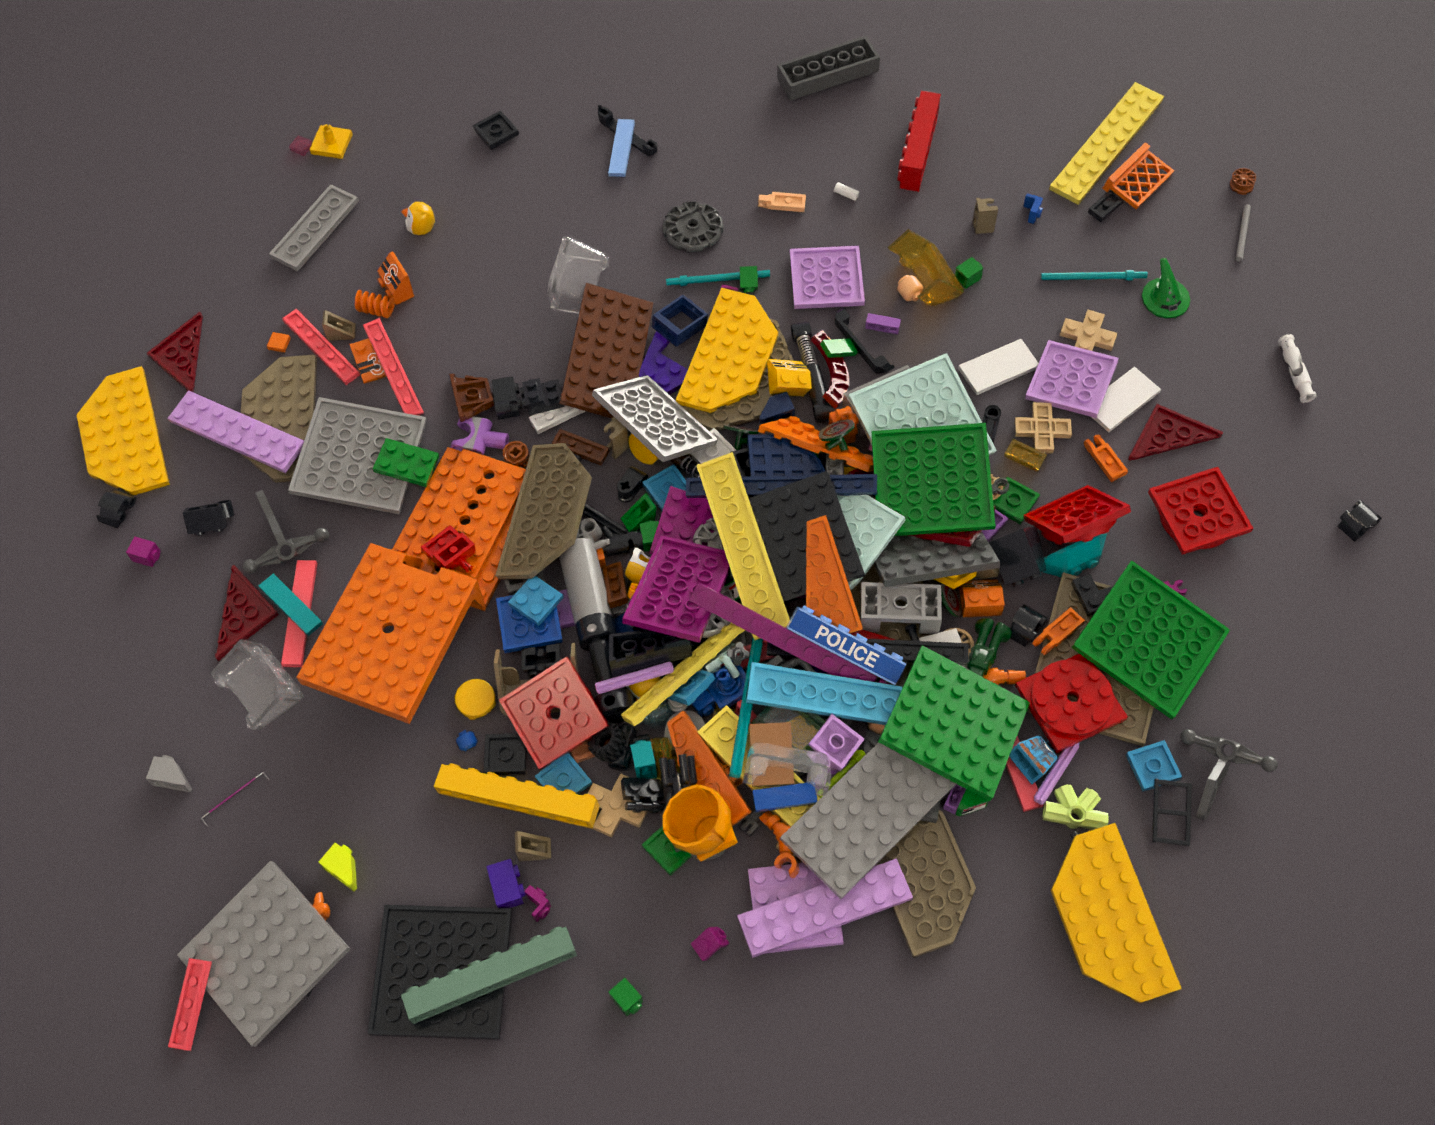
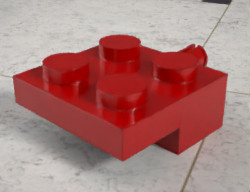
M451 525L421 546V551L440 569L442 567L453 570L461 566L468 573L473 568L466 560L476 553L475 544L465 534L457 532Z

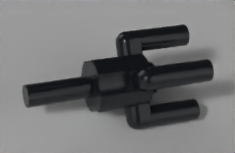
M687 754L678 755L681 773H677L675 759H659L662 785L670 787L671 798L683 788L697 783L694 756H687Z

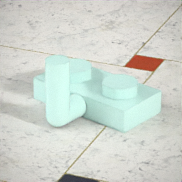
M731 642L728 646L724 647L717 653L715 658L703 666L702 670L714 673L724 663L733 678L738 677L740 673L731 661L732 659L727 656V650L736 643Z

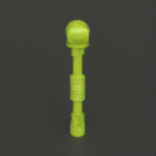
M856 750L849 764L841 771H838L830 779L831 781L816 793L819 798L823 797L866 755L863 750Z

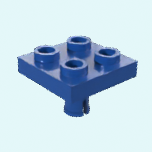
M725 665L713 673L715 680L710 684L708 690L720 710L726 705L731 707L742 700L746 673L741 665H735L740 673L736 678L731 676Z

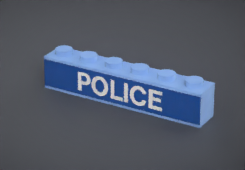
M805 605L802 608L797 606L786 627L787 629L896 685L906 666V663L902 661V656L894 652L889 655L884 652L886 648L877 643H874L872 646L866 643L868 639L858 633L856 636L848 633L850 629L839 624L836 627L830 624L832 620L821 614L819 618L813 615L814 610Z

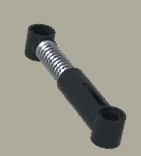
M808 321L792 324L791 334L793 341L797 342L802 362L810 371L812 389L809 391L813 406L815 422L828 421L829 413L834 412V408L822 397L827 392L820 365L817 364L812 342L810 341L812 338L810 323Z

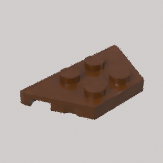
M449 374L460 422H464L494 406L488 378L465 375L464 379L456 378L455 374Z

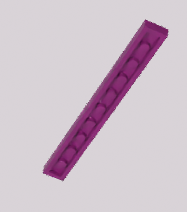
M698 582L689 601L830 675L875 682L877 678L871 672Z

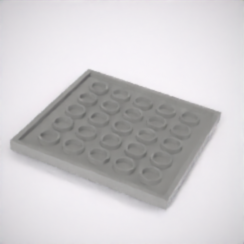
M319 397L288 489L289 494L400 515L409 482L373 472V466L386 438L419 447L427 422L426 417Z
M270 861L177 955L186 967L189 958L212 962L205 990L249 1044L256 1047L346 955L350 948L275 862Z

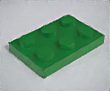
M386 438L373 466V472L427 487L439 459V453Z

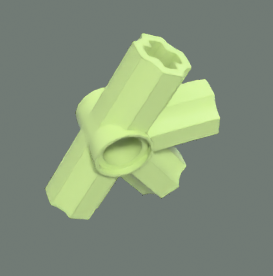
M1067 784L1054 791L1058 803L1048 801L1044 803L1042 817L1045 821L1066 824L1072 829L1081 827L1094 830L1108 825V813L1093 810L1101 800L1098 793L1093 789L1086 788L1077 798L1072 785ZM1071 813L1077 814L1080 820L1074 819Z

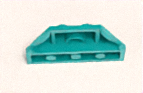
M1107 533L1095 536L1088 542L1078 541L1045 556L1044 560L1047 571L1043 573L1061 577L1064 572L1077 576L1087 568L1092 569L1096 567L1102 555Z

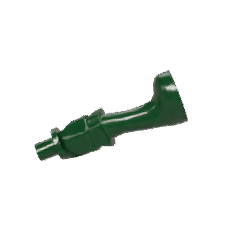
M990 618L979 619L975 624V631L978 637L975 645L971 648V653H969V663L967 665L968 670L981 677L985 676L988 669L995 663L994 660L997 658L996 652L1000 643H1006L1012 635V631L1008 626L998 622L994 628L990 644L986 647V640L994 626V621Z

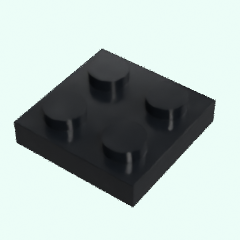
M501 110L473 125L474 131L491 150L519 135L518 129Z
M518 733L485 734V774L487 772H493L497 775L526 774V746Z

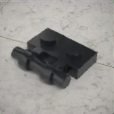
M622 778L623 800H631V802L625 803V810L633 811V813H640L641 811H650V813L663 812L666 803L658 802L664 799L662 779ZM640 800H648L649 803H642Z

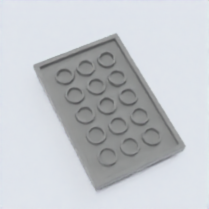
M648 375L593 390L592 396L662 462L717 444L718 439Z

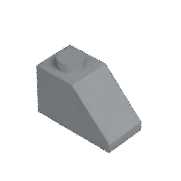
M167 755L153 757L146 777L152 786L185 792L192 791L189 782L173 757Z

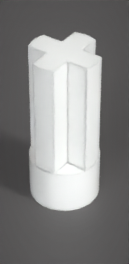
M839 182L834 188V192L854 201L859 197V191Z

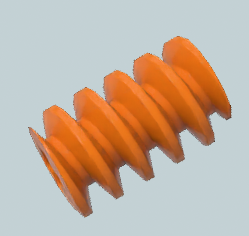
M358 290L355 296L357 312L389 318L395 307L394 298L391 297L389 300L386 295L382 299L381 294H378L376 297L375 293H371L369 296L368 291L363 293L362 290Z

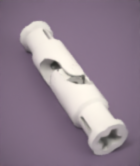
M1292 334L1284 335L1279 338L1278 344L1283 349L1282 354L1285 362L1290 366L1289 372L1295 388L1300 393V401L1302 403L1311 402L1317 397V394L1312 390V382L1306 366L1302 362L1299 348L1295 346Z

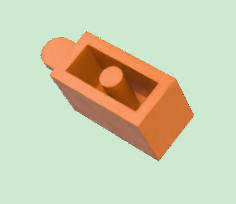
M846 406L843 409H836L834 412L829 413V425L840 420H852L855 424L854 428L843 436L846 444L855 442L859 421L856 413L852 412L851 407Z

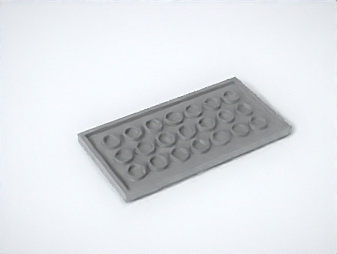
M878 742L780 837V840L836 896L842 899L956 783Z

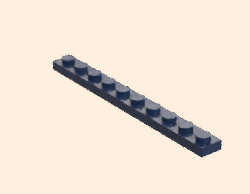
M877 474L830 475L837 496L877 495ZM813 475L742 477L748 497H754ZM686 478V498H707L701 478Z

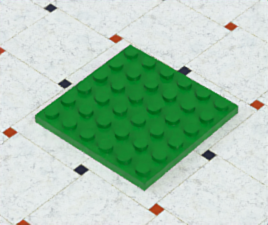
M986 423L871 431L874 474H877L878 477L877 495H875V498L880 503L904 516L906 520L894 536L995 529Z
M1131 560L1071 648L1172 720L1179 712L1230 629Z
M922 645L878 742L976 795L991 801L1030 703Z

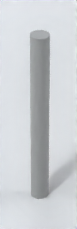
M1249 204L1244 205L1235 258L1238 262L1243 260L1251 210Z

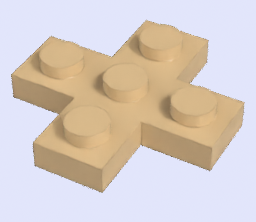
M1087 310L1083 323L1065 318L1060 336L1076 340L1075 347L1093 351L1094 346L1112 351L1117 333L1101 328L1105 314Z
M1033 402V418L1015 417V437H1034V453L1053 454L1054 438H1071L1072 436L1071 419L1052 418L1051 403Z
M623 774L619 775L612 791L593 783L587 793L595 796L600 805L599 810L601 812L594 823L593 829L611 838L621 820L640 828L648 812L633 813V811L625 810V803L631 802V800H623L621 780L623 777H628Z

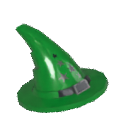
M1167 258L1160 259V278L1147 283L1143 289L1142 300L1148 311L1154 315L1166 319L1176 318L1183 315L1189 308L1190 296L1187 289L1176 281Z

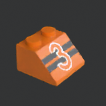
M390 252L377 271L379 275L377 280L380 287L386 289L385 294L389 300L393 297L395 305H398L414 297L408 274L394 252Z
M369 338L350 344L364 384L386 377Z
M997 579L967 581L959 586L963 617L1002 616L1005 603L1003 589Z

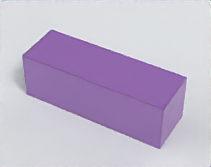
M868 313L865 329L898 334L901 319Z
M956 784L951 789L943 809L955 814L966 789Z

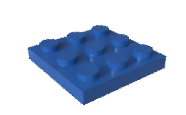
M514 595L496 598L504 653L563 642L557 606L538 626L509 606L508 601Z

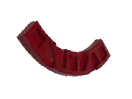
M821 330L810 341L819 349L830 371V386L822 397L836 409L843 402V395L849 387V373L843 357L828 358L820 343L822 340H830V337Z

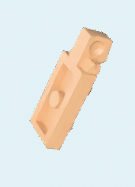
M781 192L759 195L758 207L771 210L804 212L806 195Z

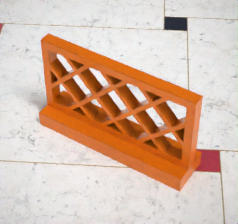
M1146 142L1107 179L1102 188L1106 192L1112 190L1136 210L1175 171L1149 151L1151 146ZM1146 158L1153 161V164L1146 163ZM1137 168H1143L1144 173L1137 172ZM1148 168L1154 169L1155 173H1149ZM1159 169H1163L1167 174H1160ZM1127 176L1134 177L1135 182L1128 181ZM1139 177H1145L1146 182H1139ZM1150 178H1156L1157 183H1151ZM1118 185L1125 186L1126 191H1125V190H1121V189L1118 188L1117 186H1118ZM1129 186H1136L1137 191H1130ZM1141 187H1147L1148 192H1142ZM1131 196H1138L1139 202L1137 203Z

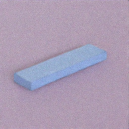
M618 119L608 171L609 176L626 177L635 126L634 120Z

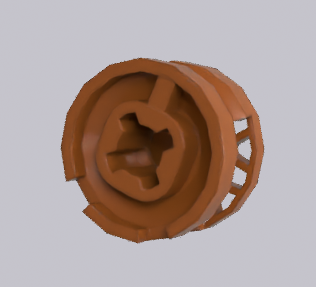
M1247 168L1235 170L1230 181V188L1240 195L1251 193L1256 182V174Z
M512 441L503 448V457L506 463L521 468L527 466L528 462L526 461L529 460L528 457L530 455L527 446L523 442Z

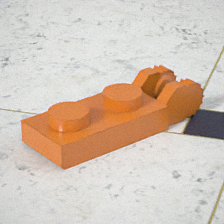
M1100 435L1093 437L1097 448L1089 439L1084 441L1085 448L1111 482L1127 475V468Z
M1070 607L1048 625L1035 638L1032 644L1036 647L1047 638L1050 643L1044 646L1041 651L1043 655H1046L1081 627L1085 620Z

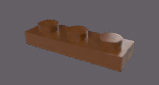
M559 429L552 441V444L565 443L573 454L580 455L581 458L601 466L610 452L609 447Z
M621 561L604 566L603 574L610 608L626 604L629 599Z

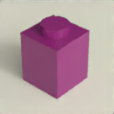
M138 537L133 538L126 551L133 562L153 567L154 563L159 559L161 552L155 542Z

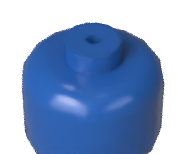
M464 730L459 733L456 743L461 751H467L475 747L478 740L472 731L466 732Z

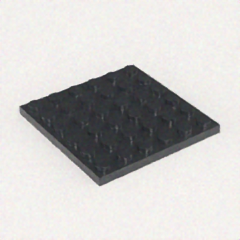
M828 471L749 498L784 604L806 597V522L826 515L847 581L850 582L865 576Z
M384 905L367 1034L369 1036L500 1040L505 986L415 1024H412L408 1018L401 994L406 993V990L410 987H421L427 984L426 982L432 978L439 977L440 979L445 977L448 972L454 969L462 970L467 968L468 964L473 961H484L495 952L503 953L508 951L512 909Z

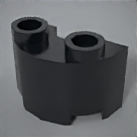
M113 489L112 492L107 491L98 503V506L101 507L100 515H97L98 522L118 529L126 518V509L132 508L137 498Z
M1359 500L1352 507L1353 510L1351 512L1347 510L1340 516L1342 521L1337 526L1354 542L1382 519L1362 500Z
M1023 604L1012 619L1013 622L1009 627L1012 631L1010 639L1025 647L1029 641H1034L1038 633L1035 631L1038 626L1042 628L1047 617Z
M560 644L546 645V648L543 649L536 647L523 648L521 670L528 674V678L532 679L560 661Z

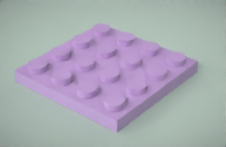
M859 246L790 249L794 309L865 305Z
M1048 340L1025 399L1038 403H1051L1052 407L1097 418L1119 358Z
M798 863L799 873L795 878H791L788 873L792 864L782 865L781 868L771 866L748 869L753 910L824 885V883L804 863ZM839 926L767 953L843 945L842 928Z

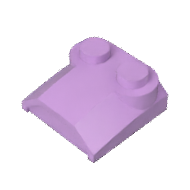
M831 714L808 745L825 759L829 768L841 771L864 741V738L835 715Z

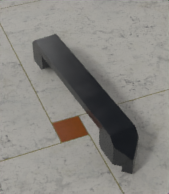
M598 105L600 123L616 133L618 121L613 119L612 111L602 107V105ZM633 133L631 145L648 157L658 152V146L654 140L649 139L646 142Z
M846 307L839 309L836 312L834 324L846 339L850 338L856 350L870 368L879 374L894 369V364L890 366V363L883 355L875 359L870 355L846 326L849 324L850 319Z

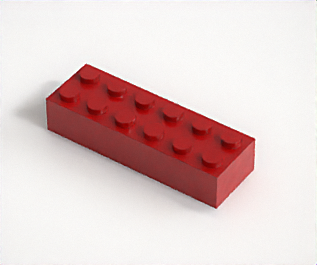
M921 91L920 97H916L915 107L917 109H913L911 118L913 121H910L908 129L910 133L906 135L905 140L907 146L903 147L902 157L904 158L900 159L898 169L901 171L898 173L897 181H900V189L917 192L920 190L938 119L941 97L939 93Z

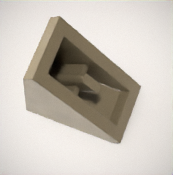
M327 310L323 311L322 327L328 341L353 340L355 338V323Z
M520 831L515 832V851L519 862L550 859L551 838Z

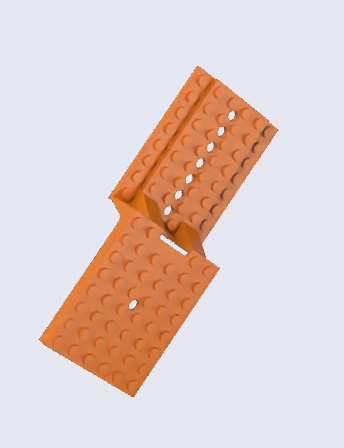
M447 447L392 550L370 543L297 675L300 684L410 724L469 607L485 611L501 580L495 575L526 469L466 449L459 451ZM487 474H494V477L491 479L484 478ZM479 489H486L485 493L477 494ZM471 504H478L476 509H469ZM464 519L470 520L469 524L462 525L461 521ZM451 525L457 532L465 534L475 544L476 553L466 560L473 568L467 573L461 566L453 570L441 567L440 571L437 572L436 568L438 566L421 551V546ZM387 626L394 627L391 633H384V629Z

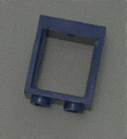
M681 295L653 314L652 328L677 347L706 327L708 314L694 304L692 300ZM681 311L693 320L691 324L682 330L669 321V319Z

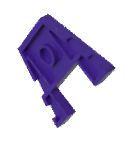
M656 331L640 368L639 377L648 375L670 395L681 388L688 369L661 354L670 342Z

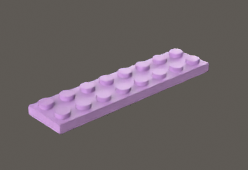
M189 390L167 418L175 425L283 473H286L296 460L304 443V440Z
M896 858L874 866L842 899L836 896L824 884L737 915L753 958L908 902L913 899V896Z

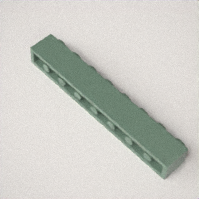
M556 927L550 930V933L547 935L532 937L529 940L530 942L522 945L521 943L512 945L508 951L503 953L495 952L484 961H473L468 964L467 968L462 970L454 969L448 972L447 976L440 979L439 977L432 978L421 987L413 986L408 988L406 993L401 994L409 1020L412 1024H415L576 957L577 954L567 927Z

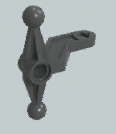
M263 490L255 492L278 544L272 546L256 560H245L242 568L245 573L253 574L260 566L283 563L299 556L317 541L321 543L326 542L329 538V532L325 528H318L313 535L285 540ZM284 545L291 547L292 551L289 556L281 554V548Z
M1185 729L1180 735L1181 741L1184 744L1192 745L1195 743L1219 758L1207 779L1197 811V818L1205 821L1210 814L1217 790L1228 773L1231 762L1261 765L1262 769L1266 772H1273L1278 767L1275 757L1265 756L1263 758L1243 744L1223 737L1197 736L1192 729ZM1228 744L1233 748V753L1230 756L1224 753V748Z

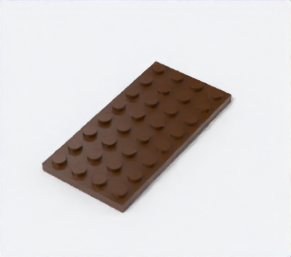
M585 284L559 404L608 418L614 417L592 396L593 390L639 378L653 302L593 284Z

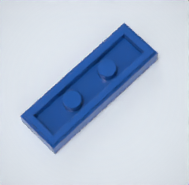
M814 782L752 790L755 812L812 805L818 801Z

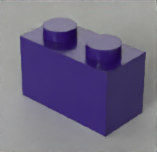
M508 859L486 866L497 907L512 908L524 904L522 897L526 896L523 884H519L517 877H520L518 865H513L512 860Z

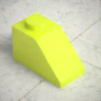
M334 843L320 859L319 864L324 870L355 892L357 881L355 859L351 855L353 851L344 844L339 846L337 843Z

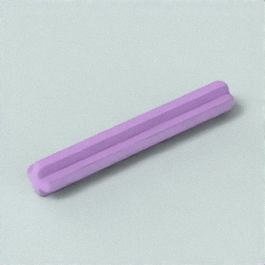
M666 662L595 683V688L598 694L673 673L674 668L671 662Z
M1079 743L1061 752L1034 795L1036 803L1040 805L1045 803L1077 752Z

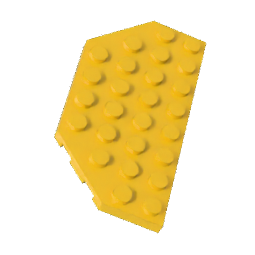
M721 288L677 395L676 402L680 405L712 413L723 405L728 406L740 401V398L746 395L751 396L757 393L767 367V360L770 359L777 341L778 331L755 296Z
M140 366L106 376L77 413L88 474L90 477L98 478L110 486L125 490L133 496L170 485L143 367Z
M1116 823L1076 835L1050 891L1082 974L1103 983L1106 987L1122 993L1138 1003L1182 989Z

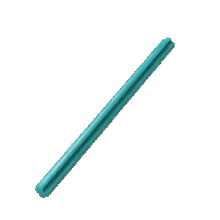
M752 637L729 773L730 777L736 779L740 778L753 705V703H746L750 668L752 662L760 663L763 639L761 638L754 640Z

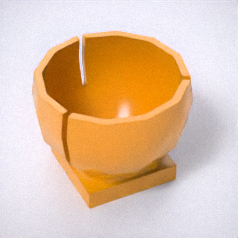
M697 784L683 788L669 800L663 813V830L675 848L696 855L697 859L703 861L738 843L731 825V810L716 790Z

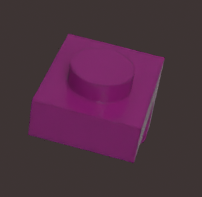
M529 885L524 892L526 897L538 906L531 914L533 919L538 922L549 914L551 905L549 900L545 898L547 895L539 887L534 889Z
M709 927L691 945L701 960L706 961L721 947H726L729 942L721 928Z

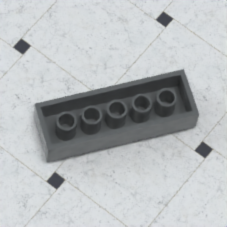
M863 36L777 64V79L791 101L879 72L880 56L868 37Z

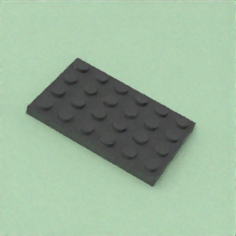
M982 531L971 547L922 539L915 536H894L873 563L884 587L1000 568V560Z

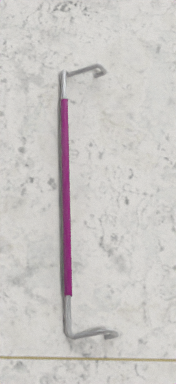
M258 776L254 777L252 780H250L248 783H246L244 786H242L240 789H238L236 792H234L232 795H230L228 798H226L224 801H222L220 804H218L216 807L210 810L202 818H204L206 815H208L213 810L218 808L220 805H222L224 802H226L228 799H230L232 796H234L236 793H238L240 790H242L244 787H246L248 784L254 781Z

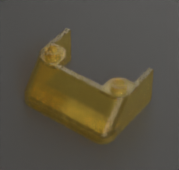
M908 229L888 246L890 251L899 255V261L904 267L908 266L913 270L924 288V291L917 297L928 306H936L955 299L964 293L962 286L942 254L931 241Z

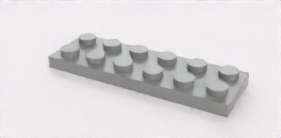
M330 184L269 253L270 258L299 271L359 202L358 197Z

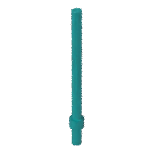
M770 270L757 271L758 278L770 277ZM740 272L693 277L684 275L680 276V278L666 279V286H688V284L740 280Z
M1125 270V272L1041 273V280L1125 279V281H1132L1133 279H1147L1148 277L1147 271L1134 272L1133 270Z

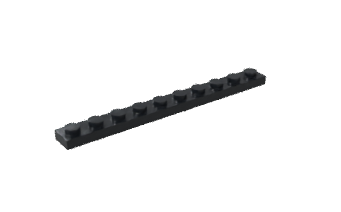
M868 639L866 642L872 646L874 643L886 648L884 652L889 655L894 652L902 656L903 662H914L919 649L923 645L957 664H968V643ZM767 642V656L796 657Z

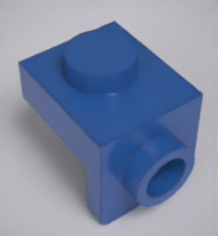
M1027 193L1023 206L1031 209L1028 222L1035 224L1036 219L1041 217L1043 208H1041L1043 198Z
M704 690L697 697L696 701L691 703L697 714L701 717L710 715L716 707L715 699L707 690Z

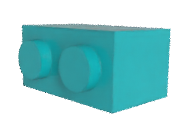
M641 740L630 745L636 777L656 779L657 771L651 741Z

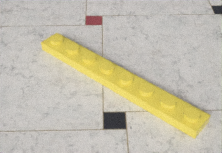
M730 623V625L721 629V633L705 640L692 652L691 657L685 658L674 668L673 673L664 676L621 714L624 721L633 726L641 723L648 714L656 710L666 698L672 696L674 691L685 684L691 676L700 671L708 661L715 658L717 653L728 646L734 638L745 630Z

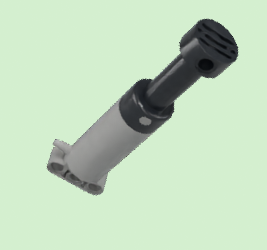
M587 518L580 521L575 544L561 554L559 559L580 648L589 651L596 682L612 678L609 664V634L617 633L611 608L608 604L607 591L596 551L610 545V540L597 541L602 536V530L594 519ZM623 688L601 693L594 698L605 720L614 724L624 722L621 714L634 704L632 692Z

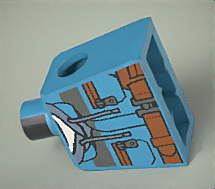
M1039 735L1018 743L1012 748L1009 755L1031 784L1041 778L1057 760V755L1054 753L1055 750L1050 742H1045Z

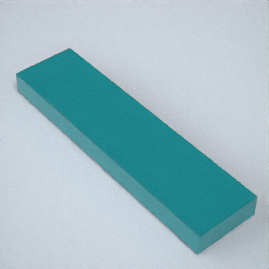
M274 573L258 585L307 636H310L323 625V622Z

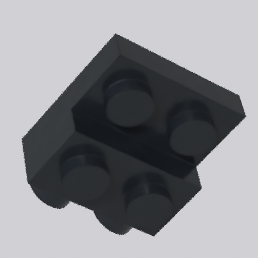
M540 378L522 382L523 387L519 388L523 398L521 399L523 408L528 410L529 416L565 407V405L559 404L562 393L559 379L541 383Z

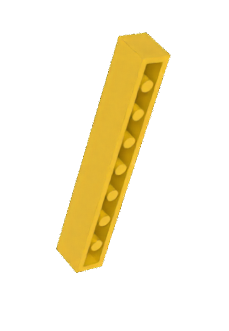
M452 763L449 765L441 764L434 784L436 791L442 795L593 829L600 807L596 797L591 794L578 795L569 789L560 791L551 785L538 786L532 781L520 782L511 776L502 778L493 772H487V774L480 773L477 769H462L460 766Z

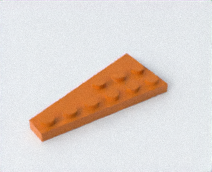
M789 416L788 418L759 426L758 432L764 434L768 431L773 433L774 438L779 440L787 438L791 440V444L817 454L822 451L829 454L828 458L833 460H846V464L866 472L874 471L873 456L859 452V449L852 446H847V450L841 451L838 445L828 451L825 444L830 441H821L818 436L820 431L816 430L811 424L801 422L798 417Z
M825 515L806 522V607L814 610L813 615L819 618L822 614L831 619L830 624L836 627L841 624L850 629L848 632L850 634L863 630Z
M682 711L668 721L667 725L678 758V766L680 767L678 755L687 754V756H694L697 783L695 785L698 784L699 786L703 785L712 788L721 795L731 810L732 826L752 812L709 746L697 733L698 730L687 713Z

